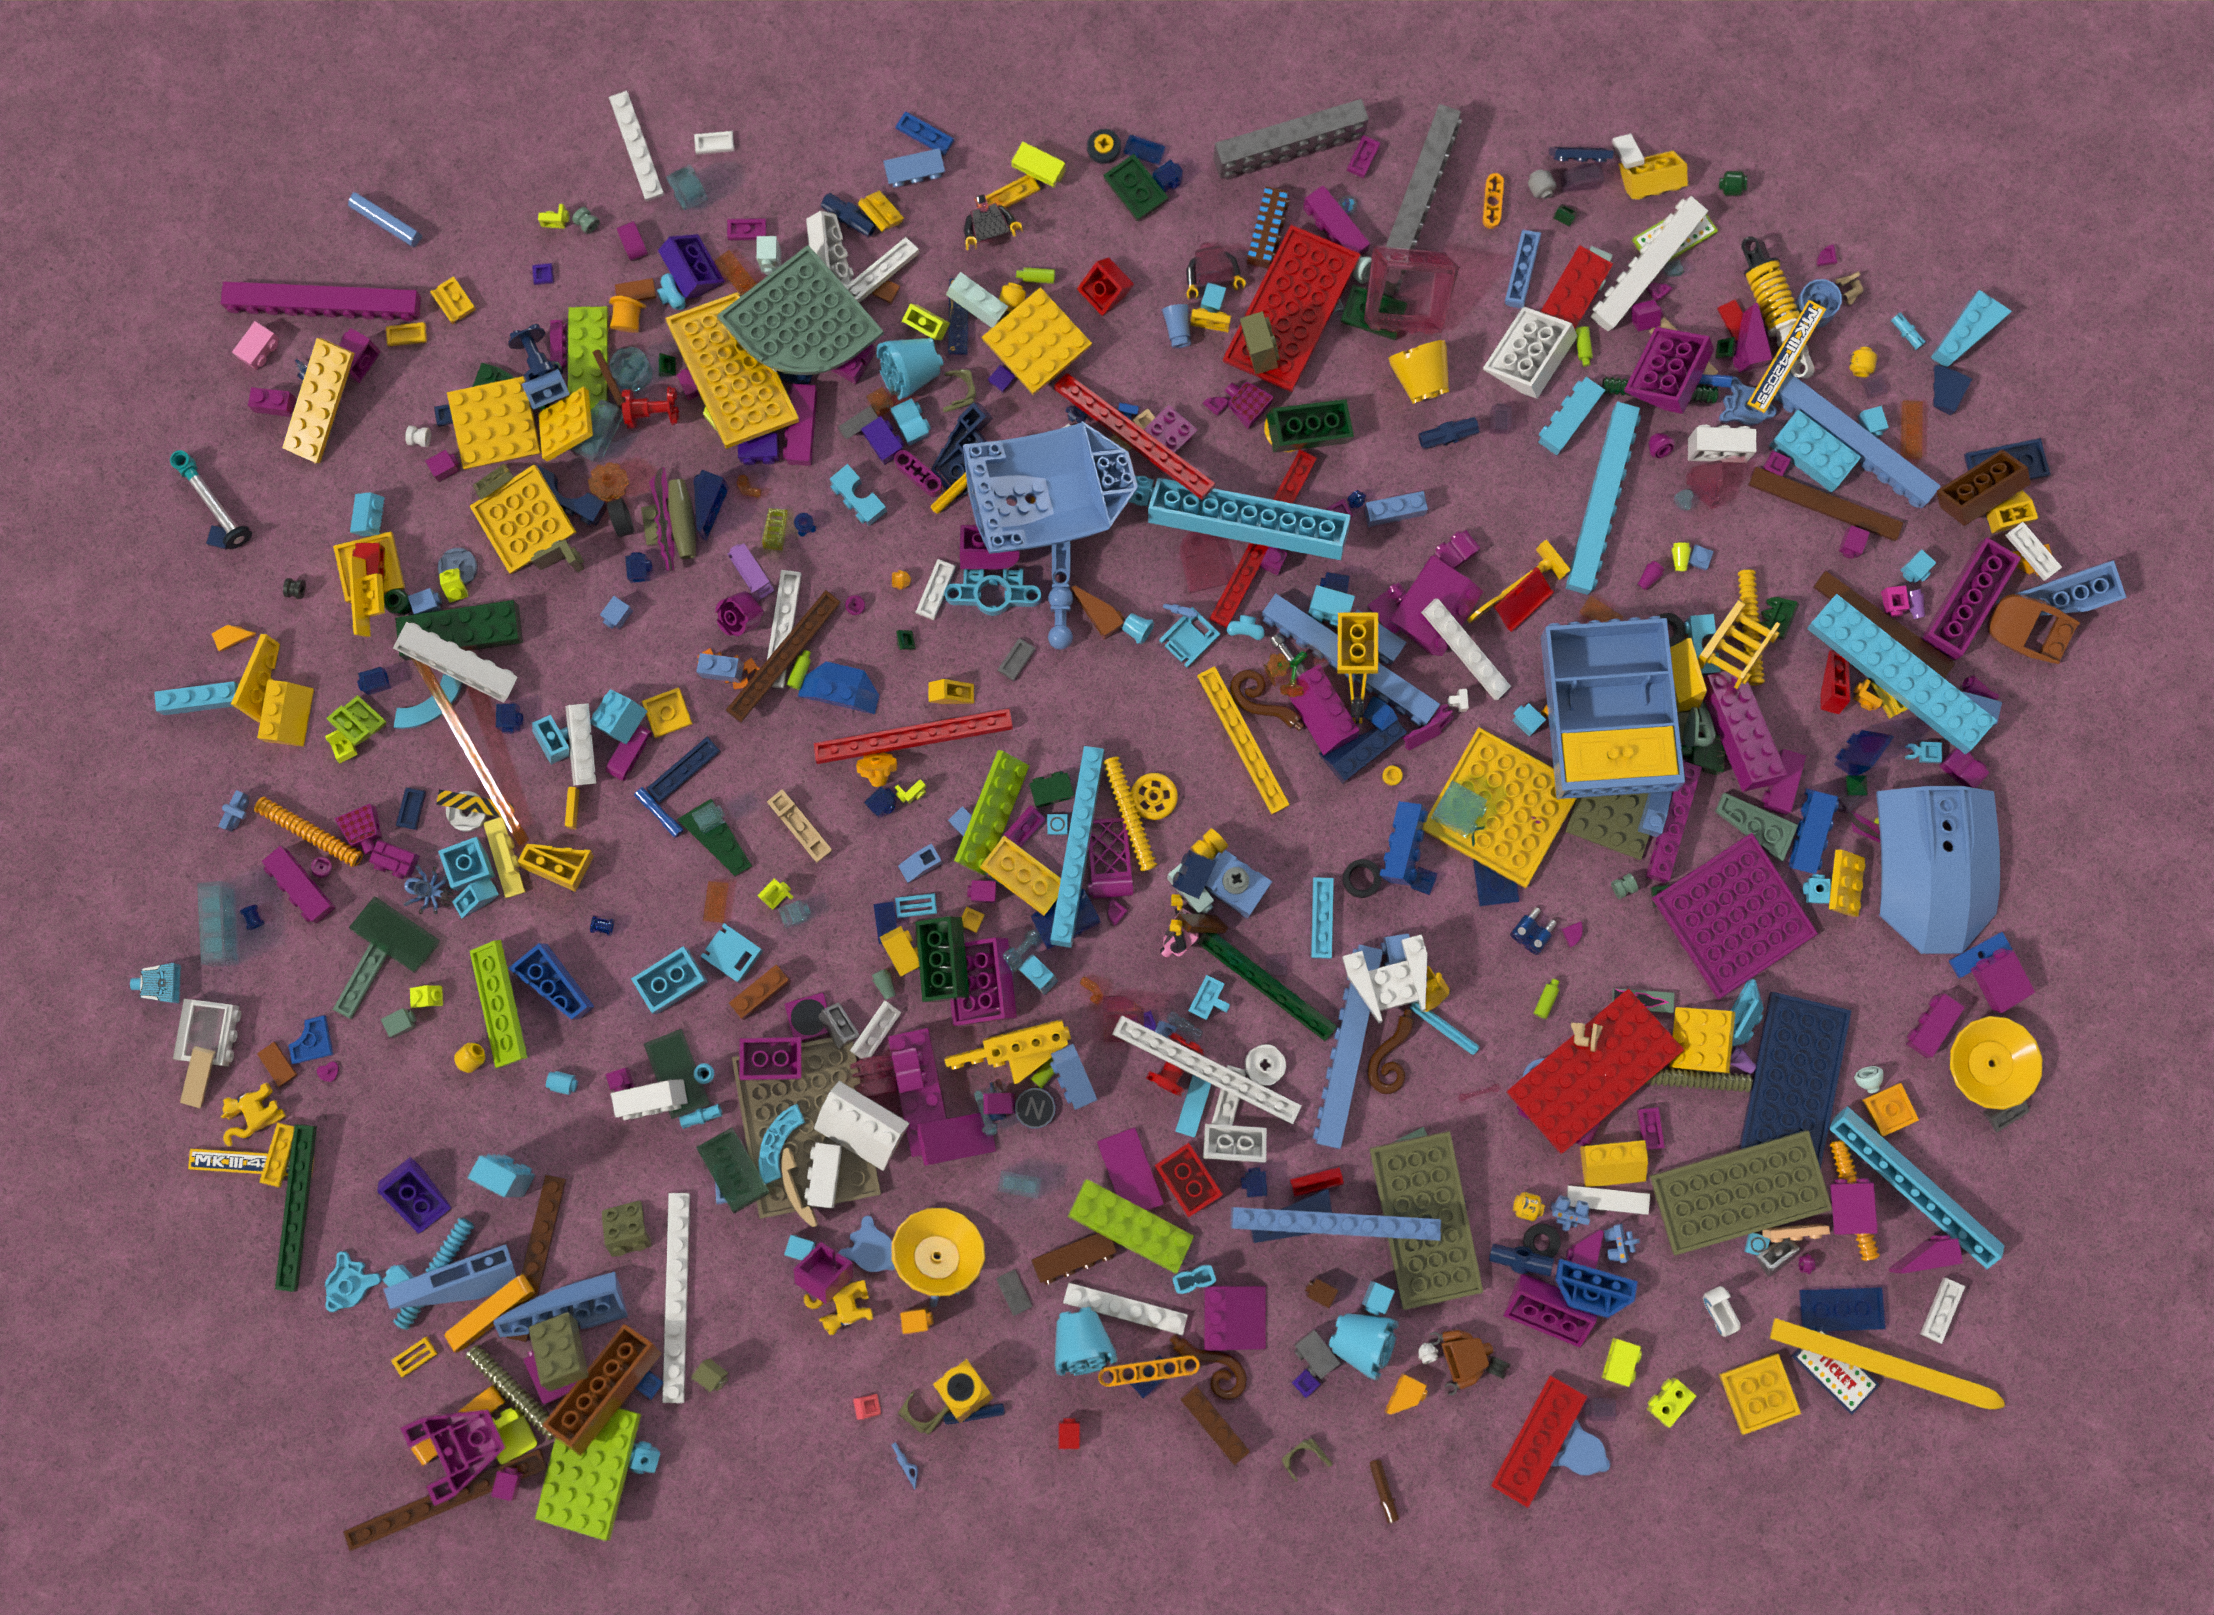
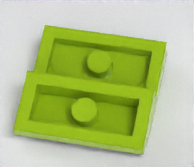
M358 695L344 707L341 705L326 718L355 746L374 735L386 725V721Z

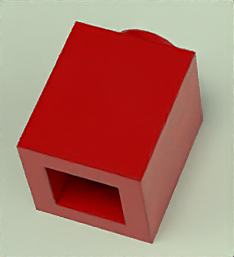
M1063 1418V1422L1059 1421V1449H1079L1080 1422H1076V1418Z

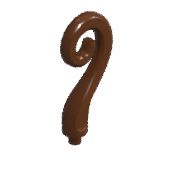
M1247 669L1238 672L1233 677L1230 686L1231 695L1236 704L1242 709L1257 715L1277 717L1290 729L1295 727L1300 731L1304 728V725L1300 722L1301 717L1292 709L1281 705L1256 704L1243 696L1240 687L1246 679H1253L1257 682L1256 689L1249 687L1245 689V694L1248 697L1257 698L1263 694L1266 683L1260 673Z
M1404 1009L1403 1016H1399L1395 1033L1376 1049L1369 1060L1367 1068L1369 1082L1381 1094L1395 1093L1401 1089L1405 1082V1071L1400 1064L1391 1061L1385 1063L1381 1068L1383 1076L1388 1075L1391 1070L1396 1072L1397 1078L1391 1084H1385L1379 1079L1378 1068L1381 1060L1409 1037L1415 1019L1411 1018L1413 1010Z
M1176 1334L1169 1339L1174 1344L1172 1349L1181 1357L1194 1356L1199 1362L1221 1363L1228 1366L1234 1372L1236 1384L1230 1390H1224L1219 1386L1220 1379L1230 1380L1232 1378L1229 1371L1221 1369L1212 1375L1210 1386L1217 1397L1224 1400H1232L1244 1392L1247 1376L1243 1366L1237 1359L1223 1352L1197 1349L1184 1337L1179 1339Z

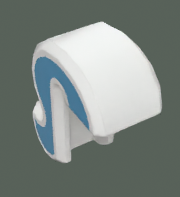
M1718 1286L1704 1293L1703 1301L1710 1316L1715 1321V1327L1721 1336L1727 1337L1739 1331L1741 1325L1728 1301V1298L1731 1296L1724 1287Z

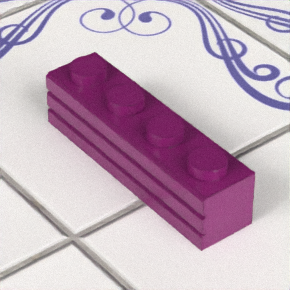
M550 320V361L559 362L564 370V366L567 365V361L564 359V354H567L566 347H564V343L567 342L566 335H564V331H567V326L563 320Z

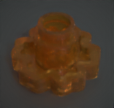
M608 462L605 466L597 465L591 471L592 477L588 479L591 493L596 494L599 500L609 502L612 498L619 499L626 493L625 486L629 485V479L626 470H622L619 464Z

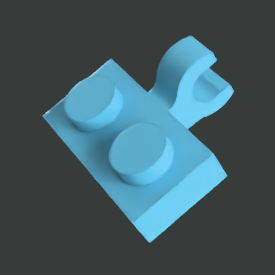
M1206 975L1188 1011L1206 1021L1213 1007L1227 1013L1230 1004L1218 999L1225 984Z

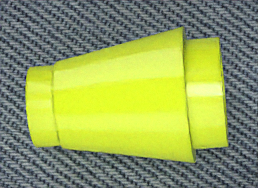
M1673 543V548L1671 549L1675 571H1687L1691 553L1689 543Z

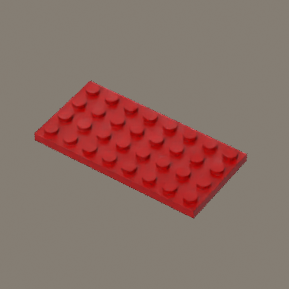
M1290 225L1244 316L1263 311L1264 317H1269L1280 360L1277 361L1278 368L1255 374L1241 324L1222 359L1223 362L1293 392L1361 258V254Z
M1629 988L1585 1025L1584 1037L1590 1038L1589 1046L1576 1045L1574 1043L1575 1035L1571 1036L1506 1091L1510 1098L1561 1155L1684 1051V1048ZM1593 1024L1603 1026L1597 1041L1596 1052L1591 1051Z

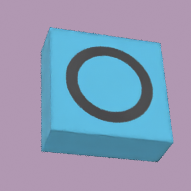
M1047 814L1048 835H1068L1067 814Z
M1756 1233L1748 1234L1744 1252L1759 1255L1768 1248L1770 1239Z

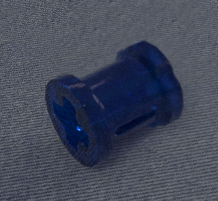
M256 904L240 910V914L244 916L247 923V930H253L265 924L264 920H261Z
M594 915L591 920L590 933L599 932L611 936L615 920L601 919Z

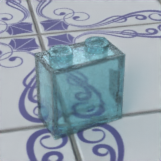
M1452 780L1431 819L1466 838L1468 833L1472 835L1478 824L1475 821L1478 816L1482 818L1488 808L1485 806L1487 799Z

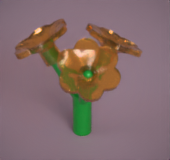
M1301 651L1292 661H1288L1284 653H1274L1270 655V661L1267 662V666L1263 664L1264 670L1274 687L1276 686L1275 677L1285 676L1287 669L1293 668L1289 683L1280 686L1281 694L1288 695L1289 697L1303 696V687L1297 686V680L1295 679L1297 666L1307 657L1306 652Z

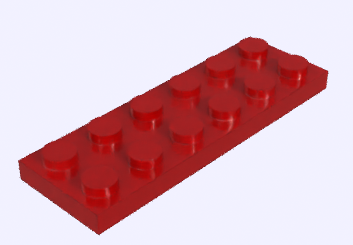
M1550 1375L1491 1486L1529 1508L1587 1396Z

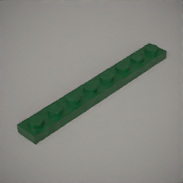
M1203 933L1197 944L1322 1040L1326 1041L1337 1026L1316 1011L1217 933Z
M294 1124L275 1290L298 1291L317 1126Z

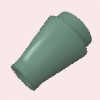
M887 968L872 974V981L885 1000L896 995L891 973H888Z

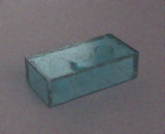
M224 881L197 883L201 964L211 967L239 965L235 885Z

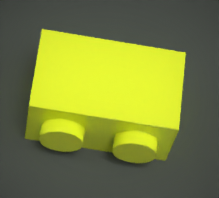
M916 304L909 305L902 319V322L934 340L941 341L950 325L946 320Z
M1613 1338L1602 1378L1630 1387V1383H1633L1636 1377L1635 1365L1640 1362L1642 1356L1641 1347Z

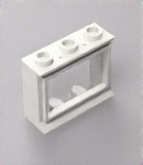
M184 999L173 1059L190 1061L192 1050L197 1046L215 1051L213 1065L229 1066V1062L231 1063L234 1058L232 1045L237 1040L238 1035L237 1030H235L236 1023L241 1018L239 1006Z

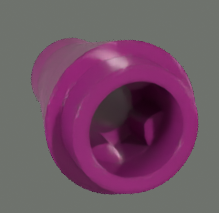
M1653 560L1650 564L1647 563L1637 585L1647 591L1652 584L1664 575V567Z

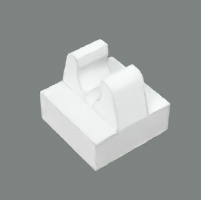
M1459 689L1457 696H1449V707L1458 706V712H1466L1469 709L1467 689Z

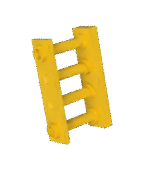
M1739 600L1698 658L1701 669H1703L1706 663H1712L1737 677L1738 680L1734 686L1736 689L1739 688L1741 683H1747L1751 676L1749 672L1767 645L1770 642L1774 643L1780 634L1777 632L1780 623L1776 622L1772 630L1745 616V613L1742 612L1745 604ZM1741 622L1766 636L1761 644L1736 630L1733 624ZM1731 635L1757 650L1753 657H1750L1727 644L1724 637ZM1716 649L1719 651L1722 649L1748 665L1744 671H1741L1718 658L1714 652Z

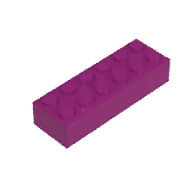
M1988 537L1979 542L1921 639L1954 661L1963 656L2021 557Z
M1726 671L1707 675L1704 678L1707 690L1704 701L1742 792L1778 784L1788 774L1749 682L1747 681L1746 684L1741 683L1739 688L1736 689L1734 686L1738 678Z
M928 1028L888 1036L891 1055L892 1052L916 1047L917 1051H921L924 1063H920L921 1071H925L928 1083L924 1084L925 1088L903 1093L899 1092L904 1120L909 1123L906 1131L913 1158L922 1156L916 1125L947 1119L930 1030Z

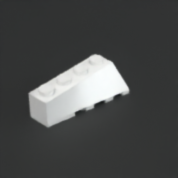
M819 211L806 219L809 246L846 287L853 281L851 276L854 274L846 260L848 254L841 243L843 237L836 214Z

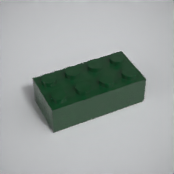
M1347 399L1272 408L1266 415L1273 453L1347 444L1354 437Z
M947 916L916 921L922 1002L936 1003L970 998L962 917Z

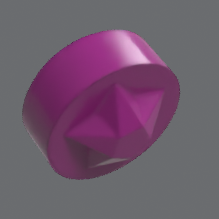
M851 595L846 599L845 607L850 614L859 615L865 609V602L861 596Z
M317 857L312 861L311 872L314 876L324 878L331 873L332 863L328 858Z

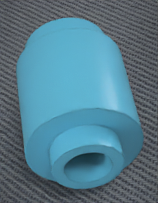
M558 1071L549 1072L546 1080V1088H550V1091L566 1095L575 1092L578 1085L575 1075Z

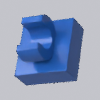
M1120 402L1118 411H1123V415L1131 420L1132 414H1138L1140 406Z

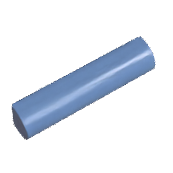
M356 192L352 193L348 201L350 208L410 246L416 247L422 238L419 232Z
M1522 230L1505 298L1507 306L1515 308L1524 307L1541 232Z

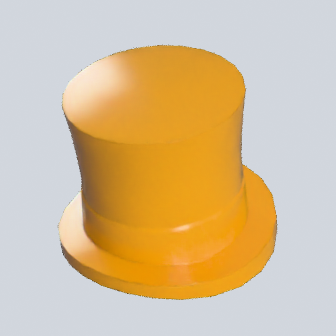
M625 296L611 297L609 303L613 305V315L610 328L621 332L638 333L641 309H646V305Z

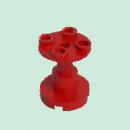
M667 387V400L649 402L648 398L635 399L632 389L622 390V397H626V401L622 403V413L627 429H635L637 418H650L651 413L668 412L671 425L675 426L677 424V418L680 417H678L679 407H675V399H677L676 388Z
M1174 1032L1168 1035V1038L1204 1056V1049L1192 1041L1187 1044L1182 1036ZM1167 1061L1159 1075L1149 1071L1146 1077L1150 1082L1157 1083V1086L1172 1094H1177L1181 1098L1185 1092V1089L1177 1085L1184 1070Z

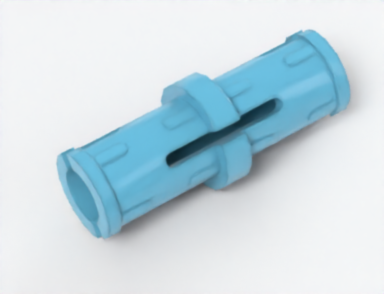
M1901 312L1891 320L1902 333L1901 336L1905 337L1915 350L1926 342L1917 333L1916 327L1911 325Z
M716 1104L708 1108L696 1109L693 1113L680 1116L679 1120L682 1128L685 1129L693 1125L705 1124L706 1121L721 1117L723 1114L720 1105Z

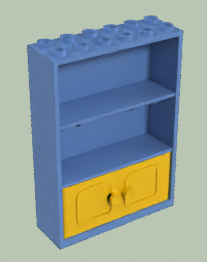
M1652 616L1647 620H1640V618L1635 617L1628 619V621L1611 619L1608 622L1600 623L1599 620L1589 621L1588 624L1570 622L1568 625L1551 623L1546 626L1540 638L1557 799L1678 791L1685 783L1667 618Z

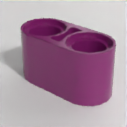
M634 221L616 228L630 261L648 254Z

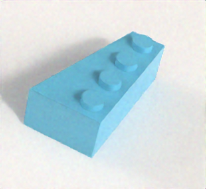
M1978 290L1969 300L1930 358L1946 368L1949 367L2012 311Z

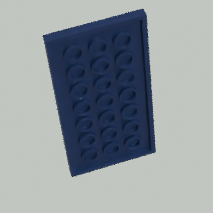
M1770 992L1739 1149L1808 1130L1821 1169L1852 1010L1777 992Z

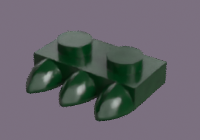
M1780 597L1769 598L1766 602L1774 609L1762 611L1763 617L1769 621H1762L1759 624L1772 630L1776 622L1780 623L1777 630L1780 634L1777 638L1785 640L1799 604L1797 601Z

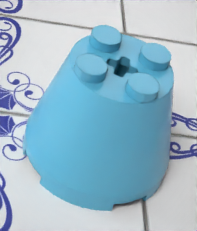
M932 338L886 341L877 346L876 356L878 359H881V376L890 394H896L898 400L910 396L939 376L940 366H943L942 357L939 354L937 355Z
M1091 1307L1081 1308L1079 1312L1072 1314L1071 1312L1059 1314L1060 1319L1057 1320L1055 1346V1368L1058 1375L1063 1376L1065 1372H1070L1074 1376L1089 1374L1104 1369V1366L1109 1362L1111 1364L1117 1362L1116 1351L1098 1314L1092 1311Z
M1346 1313L1344 1316L1339 1315L1336 1322L1338 1329L1336 1335H1332L1329 1347L1333 1348V1353L1367 1377L1376 1381L1381 1378V1373L1379 1372L1384 1367H1387L1397 1338L1393 1332L1394 1328H1398V1321L1387 1317Z

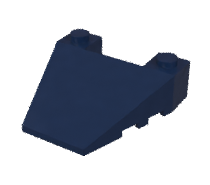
M973 402L959 416L953 432L948 436L949 439L945 447L941 449L931 468V471L940 478L941 483L946 489H949L950 485L952 486L966 472L963 445L988 442L980 431L993 417L982 404ZM966 487L955 499L968 495V487Z

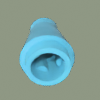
M700 1064L694 1070V1078L701 1084L709 1083L714 1077V1070L709 1064ZM705 1071L709 1072L707 1078H704L703 1073Z

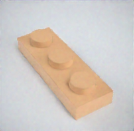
M1821 1223L1773 1227L1762 1230L1763 1237L1771 1239V1242H1783V1238L1803 1240V1236L1818 1239L1822 1238L1824 1234H1830L1829 1226Z

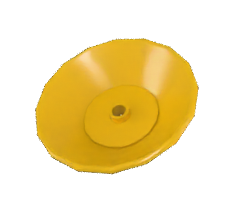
M1988 1016L1972 1021L1958 1033L1950 1050V1070L1956 1086L1969 1100L1984 1108L2004 1110L2022 1104L2035 1092L2042 1077L2043 1058L2037 1041L2024 1026L2008 1018ZM1989 1060L1993 1061V1067L1989 1066Z
M926 1208L911 1214L897 1228L891 1243L892 1262L899 1277L913 1290L929 1296H950L966 1289L979 1276L985 1261L984 1241L977 1227L963 1214L947 1208ZM939 1255L940 1259H935L933 1256Z

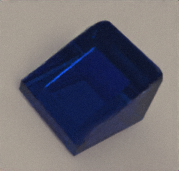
M1418 866L1416 880L1413 881L1411 889L1430 895L1437 878V873Z

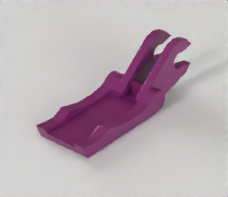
M1441 705L1428 725L1402 737L1406 744L1405 748L1410 751L1440 735L1442 729L1454 718V715H1452L1453 710L1447 709L1449 705Z

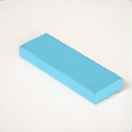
M1192 1075L1175 1132L1195 1138L1211 1083Z

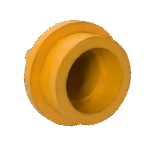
M898 570L892 573L893 588L902 590L909 586L911 578L907 572Z

